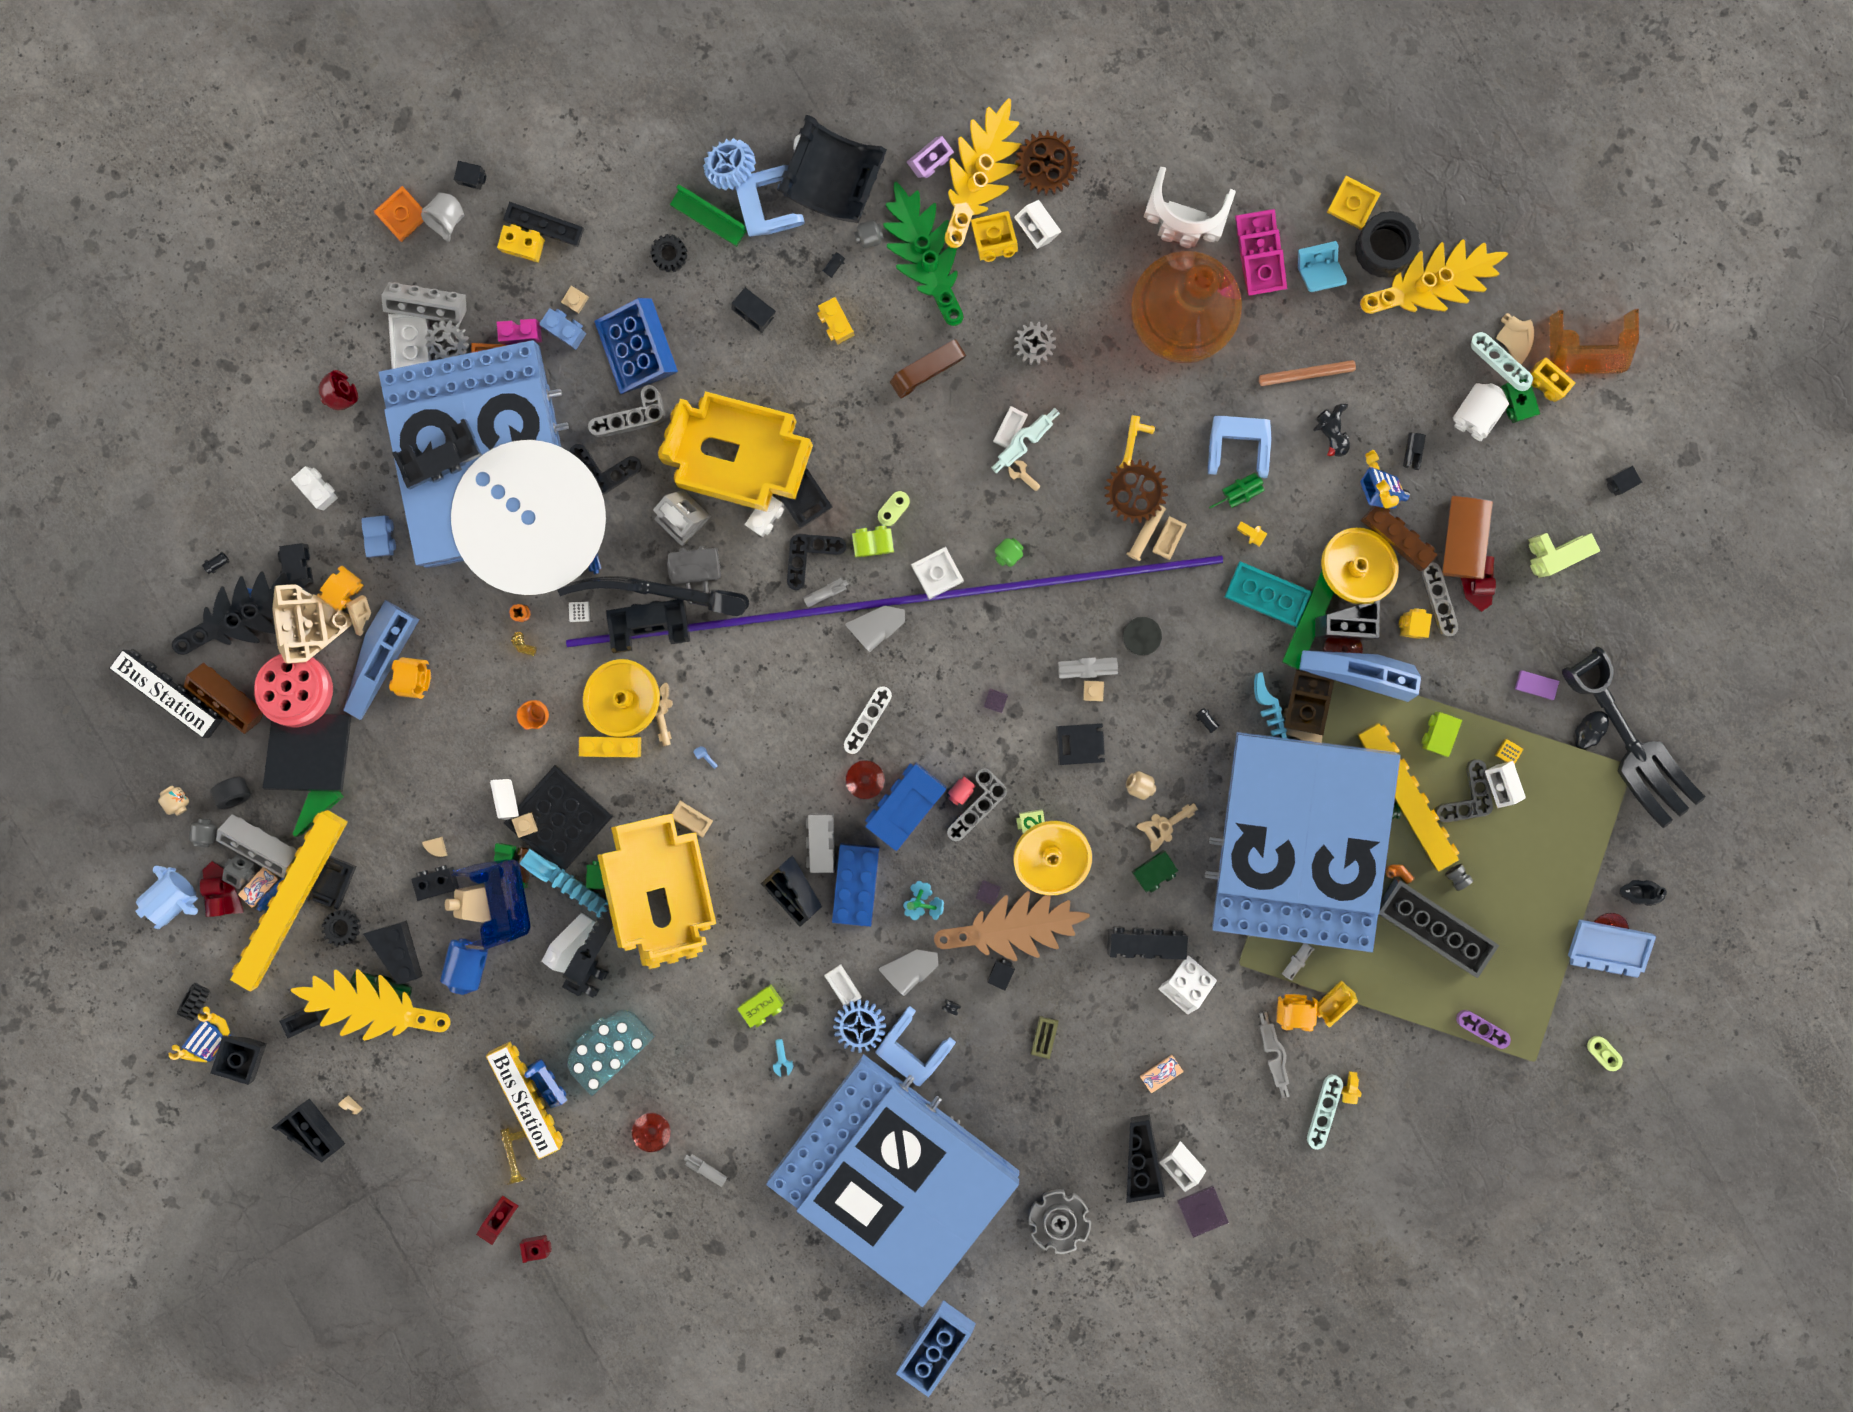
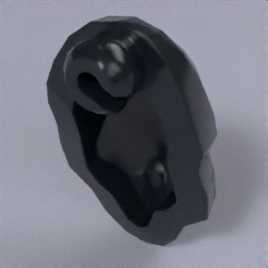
M1604 711L1592 712L1582 719V722L1575 730V746L1577 748L1585 750L1595 746L1606 734L1609 718Z
M1632 880L1629 884L1620 888V895L1632 904L1652 906L1665 899L1667 890L1653 881Z

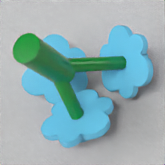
M921 881L912 884L910 889L914 892L913 895L916 898L904 902L905 915L910 916L912 920H917L920 916L924 915L925 911L923 908L930 909L929 915L934 920H937L939 915L943 913V900L935 897L929 905L925 904L920 899L926 900L932 895L933 892L930 890V884L922 883Z

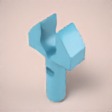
M777 1039L775 1044L778 1061L773 1064V1070L781 1077L780 1067L783 1063L787 1067V1075L789 1076L793 1069V1061L786 1059L783 1040Z

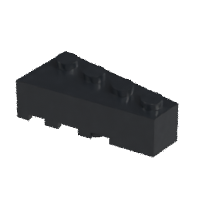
M1113 926V929H1108L1107 954L1110 958H1117V954H1120V956L1125 958H1134L1136 955H1140V957L1146 959L1159 956L1161 959L1187 960L1188 936L1183 934L1182 930H1171V933H1164L1163 929H1152V932L1144 931V928L1133 927L1132 931L1125 930V927Z
M1150 1114L1131 1117L1126 1203L1165 1197V1186Z

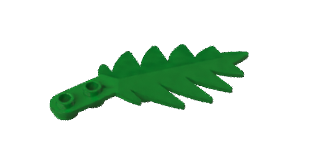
M894 182L896 202H888L886 207L902 223H883V227L906 243H888L887 248L901 258L914 263L897 264L896 269L912 280L923 284L922 286H917V290L923 294L933 296L945 322L950 326H957L962 323L964 318L959 303L951 289L957 279L958 271H954L949 275L957 248L949 246L941 253L945 243V234L949 220L944 221L931 233L936 216V203H933L919 216V191H915L909 197L901 185ZM947 299L949 302L944 303L943 300ZM953 315L957 316L956 319H951L950 317Z

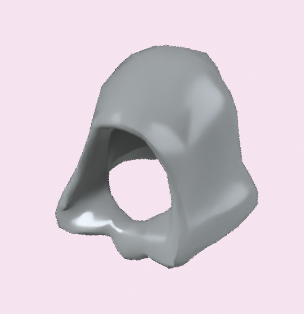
M438 193L422 209L421 213L423 221L442 236L446 242H450L454 226L465 216L458 200L446 193Z

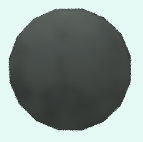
M1137 617L1125 626L1123 642L1126 648L1133 654L1140 656L1149 655L1160 646L1162 632L1159 625L1153 619Z

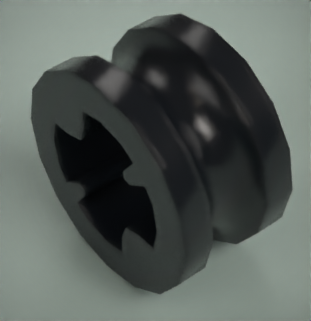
M945 999L946 1005L942 1006V1009L957 1016V1010L961 1008V1005Z

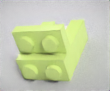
M1548 533L1528 539L1531 552L1537 556L1530 560L1532 564L1530 567L1538 578L1550 576L1600 551L1592 533L1579 536L1554 548Z

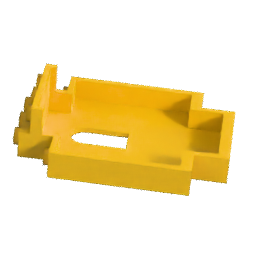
M706 391L699 400V409L692 408L689 402L684 399H680L679 403L675 405L670 416L671 422L664 433L665 440L659 447L658 456L663 464L679 468L674 474L675 483L679 488L766 512L773 494L796 499L813 444L809 438L793 434L797 422L793 414ZM708 438H714L740 446L735 461L731 462L705 455L701 451V444Z
M673 814L611 827L616 851L597 856L618 948H624L627 951L635 949L637 945L642 966H648L649 969L660 967V963L667 961V964L678 962L679 958L686 956V959L697 957V953L703 952L702 946L707 945L706 938L699 936V931L711 929L710 925L716 924L696 832L677 836ZM660 888L665 890L670 922L664 928H659L653 923L646 893L648 891Z

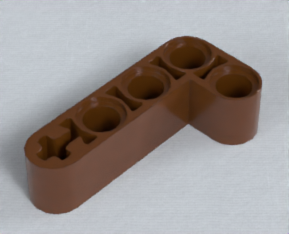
M954 339L897 372L891 379L890 384L899 398H904L913 392L917 386L957 364L967 355L958 341Z

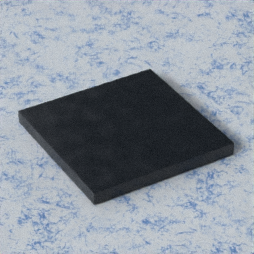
M323 714L315 722L302 727H287L271 720L262 788L264 790L343 792L351 716Z
M557 765L551 768L517 807L518 817L532 812L538 829L536 832L519 838L538 855L565 871L614 817ZM512 819L505 820L504 824L517 835Z

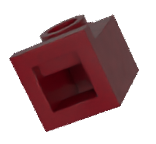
M547 1235L525 1238L521 1241L522 1261L527 1263V1261L545 1259L549 1256L552 1248L550 1240L547 1241ZM533 1248H537L538 1252L534 1253Z

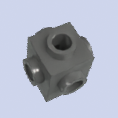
M237 854L233 859L230 858L226 862L222 880L240 889L246 881L249 882L253 878L255 863Z

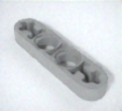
M1433 562L1425 570H1422V577L1439 632L1443 636H1453L1458 631L1457 619L1442 570L1437 563ZM1429 566H1431L1432 569L1436 570V572L1433 573L1434 579L1439 578V581L1433 582L1431 584L1429 581L1433 580L1432 575L1427 574V571L1430 570ZM1434 585H1439L1442 588V593L1439 596L1434 595L1432 592ZM1441 603L1446 604L1448 607V611L1444 615L1438 612V606ZM1451 617V619H1447L1448 624L1453 625L1450 633L1448 630H1444V627L1447 626L1446 620L1441 621L1440 618Z

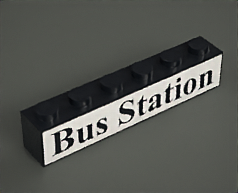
M131 649L120 652L109 667L110 670L200 737H211L223 721V718L211 707L205 706L204 702L197 696L190 695L188 689L183 685L174 683L170 675L158 671L154 663L143 660L141 658L142 655L138 651Z

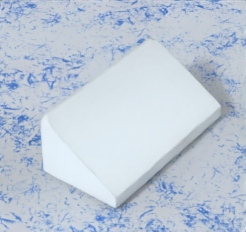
M509 779L491 780L490 784L497 817L503 820L518 817L519 813L512 781Z

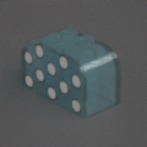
M618 1010L611 1013L606 1019L601 1017L591 1027L592 1032L587 1030L576 1041L578 1045L569 1054L568 1069L571 1075L591 1096L603 1087L655 1037L644 1023L630 1011Z

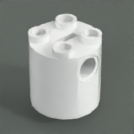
M1476 383L1453 417L1454 422H1456L1455 427L1462 432L1467 430L1472 433L1471 436L1478 441L1486 438L1509 405L1503 390L1492 383Z

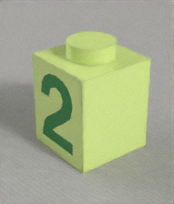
M1042 809L1019 813L1020 818H1016L1018 830L1022 829V833H1025L1034 825L1045 822Z

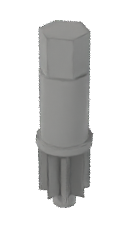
M840 578L803 597L807 607H810L846 590V585L849 584L846 579L842 580Z
M693 1154L685 1156L686 1166L720 1187L723 1186L727 1176Z

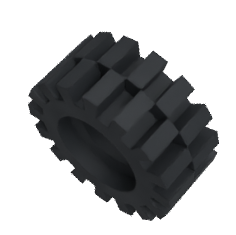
M665 234L664 237L662 235L659 236L660 239H655L653 241L655 244L651 245L652 251L650 253L653 262L662 271L676 272L678 268L680 270L682 264L685 265V259L688 256L684 243L675 235L669 236V234ZM667 246H672L676 249V256L672 260H665L662 257V250Z
M339 910L330 913L323 920L325 923L321 926L324 927V930H321L322 934L325 933L326 935L324 939H328L330 944L334 943V946H344L354 941L360 933L358 929H361V925H358L360 920L355 918L357 915L355 913L351 914L349 910ZM339 920L346 922L348 925V931L345 935H339L335 932L334 926Z
M197 983L192 984L179 1005L177 1015L193 1021L204 1006L203 1004L206 1002L210 990Z

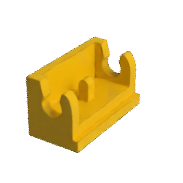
M1341 980L1318 1002L1317 1016L1319 1018L1322 1017L1325 1020V1024L1330 1028L1358 1002L1356 993Z

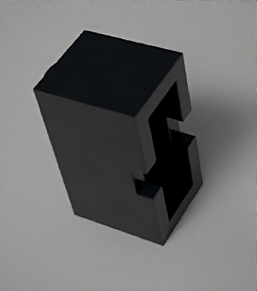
M299 543L279 546L278 560L282 565L280 574L286 572L289 581L310 578L309 583H314L312 568L307 567V560H310L309 545Z
M305 1007L285 1015L279 1022L288 1039L319 1025L326 1015V1011L305 1012Z

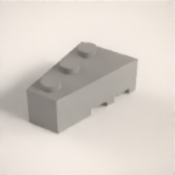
M810 813L806 817V829H809V837H806V848L809 849V856L806 857V867L810 868V873H834V813Z

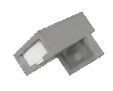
M684 489L665 495L653 509L657 514L654 520L681 546H684L711 517Z

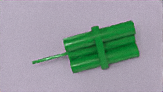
M1255 472L1241 480H1235V483L1222 489L1226 498L1210 506L1209 509L1228 500L1231 508L1243 502H1249L1250 498L1265 491L1262 486L1264 484L1261 477L1258 478Z

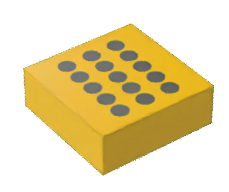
M1505 739L1495 756L1505 762L1513 761L1515 764L1524 749Z

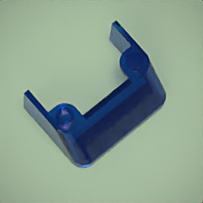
M506 859L479 863L451 872L452 876L470 877L473 883L485 884L491 919L481 925V939L465 944L467 949L487 950L529 933L531 923L520 865L516 860Z

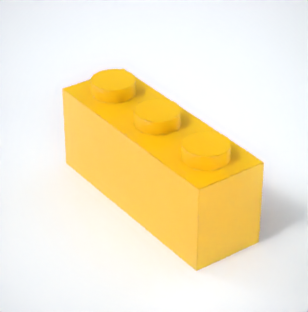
M582 736L579 737V756L641 757V737Z

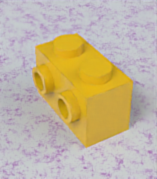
M510 224V227L503 225L497 248L503 253L539 263L545 242L540 233L534 230L522 231L521 227Z
M836 297L818 305L819 312L817 315L822 323L826 322L829 328L826 332L831 341L835 339L838 345L855 336Z
M1547 357L1537 362L1530 370L1533 377L1532 386L1541 390L1545 398L1553 402L1564 398L1575 384L1570 377Z
M1417 608L1403 613V616H1400L1399 619L1400 636L1416 639L1429 638L1432 614H1427L1425 609Z

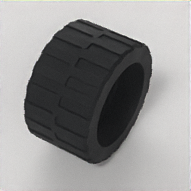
M1389 211L1374 215L1364 225L1356 240L1355 255L1357 256L1358 263L1369 274H1373L1376 277L1387 278L1398 275L1407 268L1419 250V230H1417L1416 224L1411 221V218L1403 215V213ZM1388 229L1396 232L1403 240L1404 254L1396 260H1385L1377 256L1370 245V237L1374 231Z

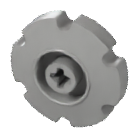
M1063 1189L1045 1192L1042 1194L1043 1201H1035L1029 1212L1028 1223L1034 1226V1229L1031 1230V1236L1044 1250L1053 1247L1055 1254L1072 1252L1077 1249L1076 1243L1078 1241L1085 1242L1090 1233L1091 1219L1085 1217L1086 1213L1089 1212L1088 1207L1075 1193L1066 1196ZM1061 1218L1062 1220L1061 1225H1058L1057 1219Z

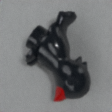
M1348 404L1336 405L1333 412L1325 409L1316 418L1319 424L1313 430H1321L1329 440L1327 456L1335 455L1342 457L1350 449L1349 436L1346 435L1347 432L1341 433V415L1348 408Z

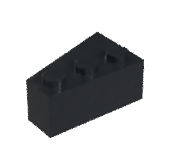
M793 855L760 883L799 927L822 907Z
M407 920L363 933L398 985L423 976Z

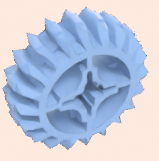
M733 138L731 141L726 139L724 143L719 142L717 147L712 146L713 151L707 152L708 157L704 158L705 164L703 165L705 176L709 182L716 188H722L725 191L728 188L733 190L736 185L740 187L742 182L747 183L746 178L752 177L751 172L755 171L754 165L756 164L754 153L749 145Z
M858 999L857 1006H855L853 1001H850L851 1008L844 1004L843 1009L845 1012L838 1010L837 1013L841 1017H835L834 1021L839 1023L833 1026L834 1029H839V1031L835 1032V1036H842L838 1042L846 1041L844 1044L845 1049L852 1045L851 1052H854L855 1047H858L859 1053H862V1047H865V1050L868 1052L870 1051L869 1044L876 1048L877 1045L874 1040L881 1042L882 1039L878 1035H885V1031L880 1029L886 1028V1023H880L885 1020V1017H878L881 1009L873 1011L876 1007L875 1004H872L870 1008L867 1007L869 1004L868 1000L865 1001L864 1005H861V999ZM862 1011L871 1015L875 1023L866 1021L863 1018ZM856 1012L857 1015L854 1021L844 1023L845 1018L849 1014ZM859 1017H860L861 1025L865 1026V1028L862 1027V1030H861V1033H860V1034H859L858 1027L854 1026V1025H857V1023H858V1021H859ZM845 1029L853 1031L856 1034L857 1040L850 1038L846 1034ZM876 1029L869 1039L863 1041L864 1032Z

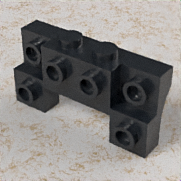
M466 419L460 420L461 422L454 426L449 425L446 427L452 441L420 456L417 455L412 445H408L406 449L400 452L395 451L392 453L408 489L411 490L427 481L438 482L444 479V475L461 471V467L466 465L467 462L482 455Z
M684 600L652 601L650 604H633L631 607L606 610L610 647L613 653L633 651L631 636L668 631L671 644L690 642L689 624Z

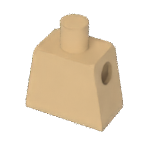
M479 884L456 889L454 899L445 900V909L453 911L455 918L491 923L492 886Z

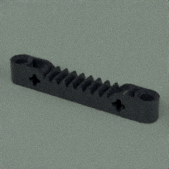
M604 905L606 912L600 913L602 919L596 920L599 926L593 925L592 930L595 933L589 932L588 936L591 940H585L584 943L586 945H582L577 949L562 976L578 986L582 984L613 928L609 905ZM586 950L589 951L591 958L583 960L580 953H585Z

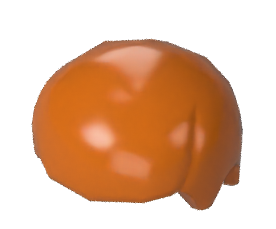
M530 700L518 708L516 717L518 723L524 729H539L548 722L549 712L546 705L542 702Z

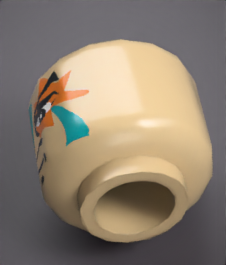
M170 786L159 794L160 798L158 801L166 814L171 815L175 813L178 816L187 810L186 806L189 803V799L180 787L174 788V786Z

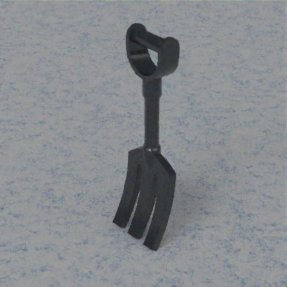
M624 576L587 578L569 583L557 589L559 596L599 588L628 590L644 595L653 594L690 601L692 604L707 606L711 611L731 616L742 615L749 606L748 597L742 593L715 589L705 592Z
M1595 647L1592 649L1591 655L1573 667H1566L1562 670L1564 679L1573 691L1579 694H1593L1600 707L1604 708L1625 743L1627 750L1619 764L1618 773L1636 799L1662 828L1671 824L1673 819L1650 793L1635 768H1637L1657 795L1679 817L1685 814L1689 807L1672 789L1651 757L1655 759L1671 781L1695 805L1705 799L1706 796L1685 775L1662 742L1641 743L1640 740L1636 739L1608 689L1614 677V668L1611 660L1602 648ZM1598 665L1600 679L1598 684L1593 689H1590L1580 681L1579 677Z

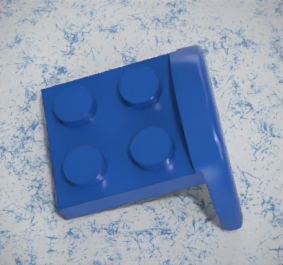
M539 1059L527 1067L528 1070L524 1075L526 1078L530 1077L535 1082L537 1089L552 1109L567 1101L565 1097L566 1092L561 1086L558 1087L554 1081L555 1076L553 1073L547 1070L543 1060Z

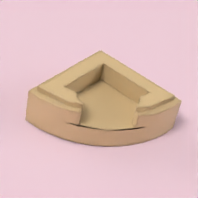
M443 837L422 842L424 848L430 854L439 857L447 856Z
M349 1095L339 1103L342 1109H350L352 1114H358L363 1109Z

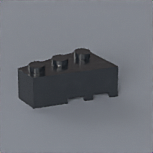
M1380 600L1371 604H1359L1315 617V637L1366 641L1379 638Z
M310 1098L272 1127L275 1131L279 1130L286 1135L289 1141H294L302 1146V1150L321 1163L345 1145V1142Z

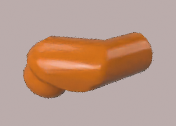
M1389 865L1385 870L1388 878L1401 877L1406 884L1414 880V877L1403 865Z

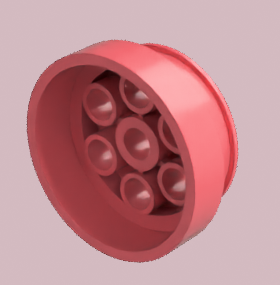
M279 654L265 663L257 674L254 687L256 703L268 719L287 727L309 725L318 720L331 703L333 696L331 676L326 667L313 657L307 662L292 663L291 671L286 672V667L289 664H286L282 655ZM274 673L275 679L269 682L270 675ZM309 673L308 680L303 682L304 674ZM291 683V689L286 692V685ZM308 692V698L302 701V695ZM274 693V699L269 702V695ZM290 702L291 708L285 711V705Z

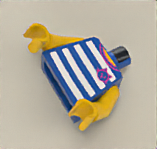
M1375 450L1366 453L1365 457L1369 469L1360 483L1368 504L1394 509L1400 501L1406 502L1410 496L1409 490L1402 488L1396 476L1380 471L1376 462L1379 460V457Z
M203 1007V1012L206 1014L199 1012L198 1019L201 1022L183 1044V1050H180L178 1045H173L172 1050L177 1051V1053H168L169 1057L173 1060L181 1058L195 1062H211L215 1060L222 1036H231L226 1020L215 1013L210 1014V1009Z

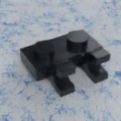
M583 952L580 953L583 960L591 958ZM594 960L580 986L566 979L562 988L577 996H581L582 992L594 998L600 989L587 984L588 980L593 975L602 981L606 979L609 972L596 967L598 961Z

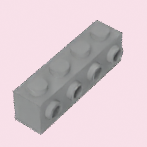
M389 282L381 295L383 312L438 321L444 320L445 322L452 320L453 323L460 324L467 311L466 295L456 292Z
M233 814L218 829L216 841L282 878L286 877L288 866L294 863L296 859L295 853L297 850L294 847L284 844L278 838L268 835L260 828L252 826L244 819Z

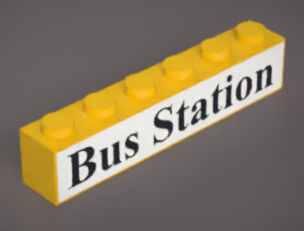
M510 1041L489 1051L486 1058L539 1160L560 1150L563 1138L559 1131L556 1132L553 1126L554 1120L550 1114H547L545 1102L536 1092L535 1082L525 1077L524 1074L528 1069L525 1063H521L518 1057L519 1051Z

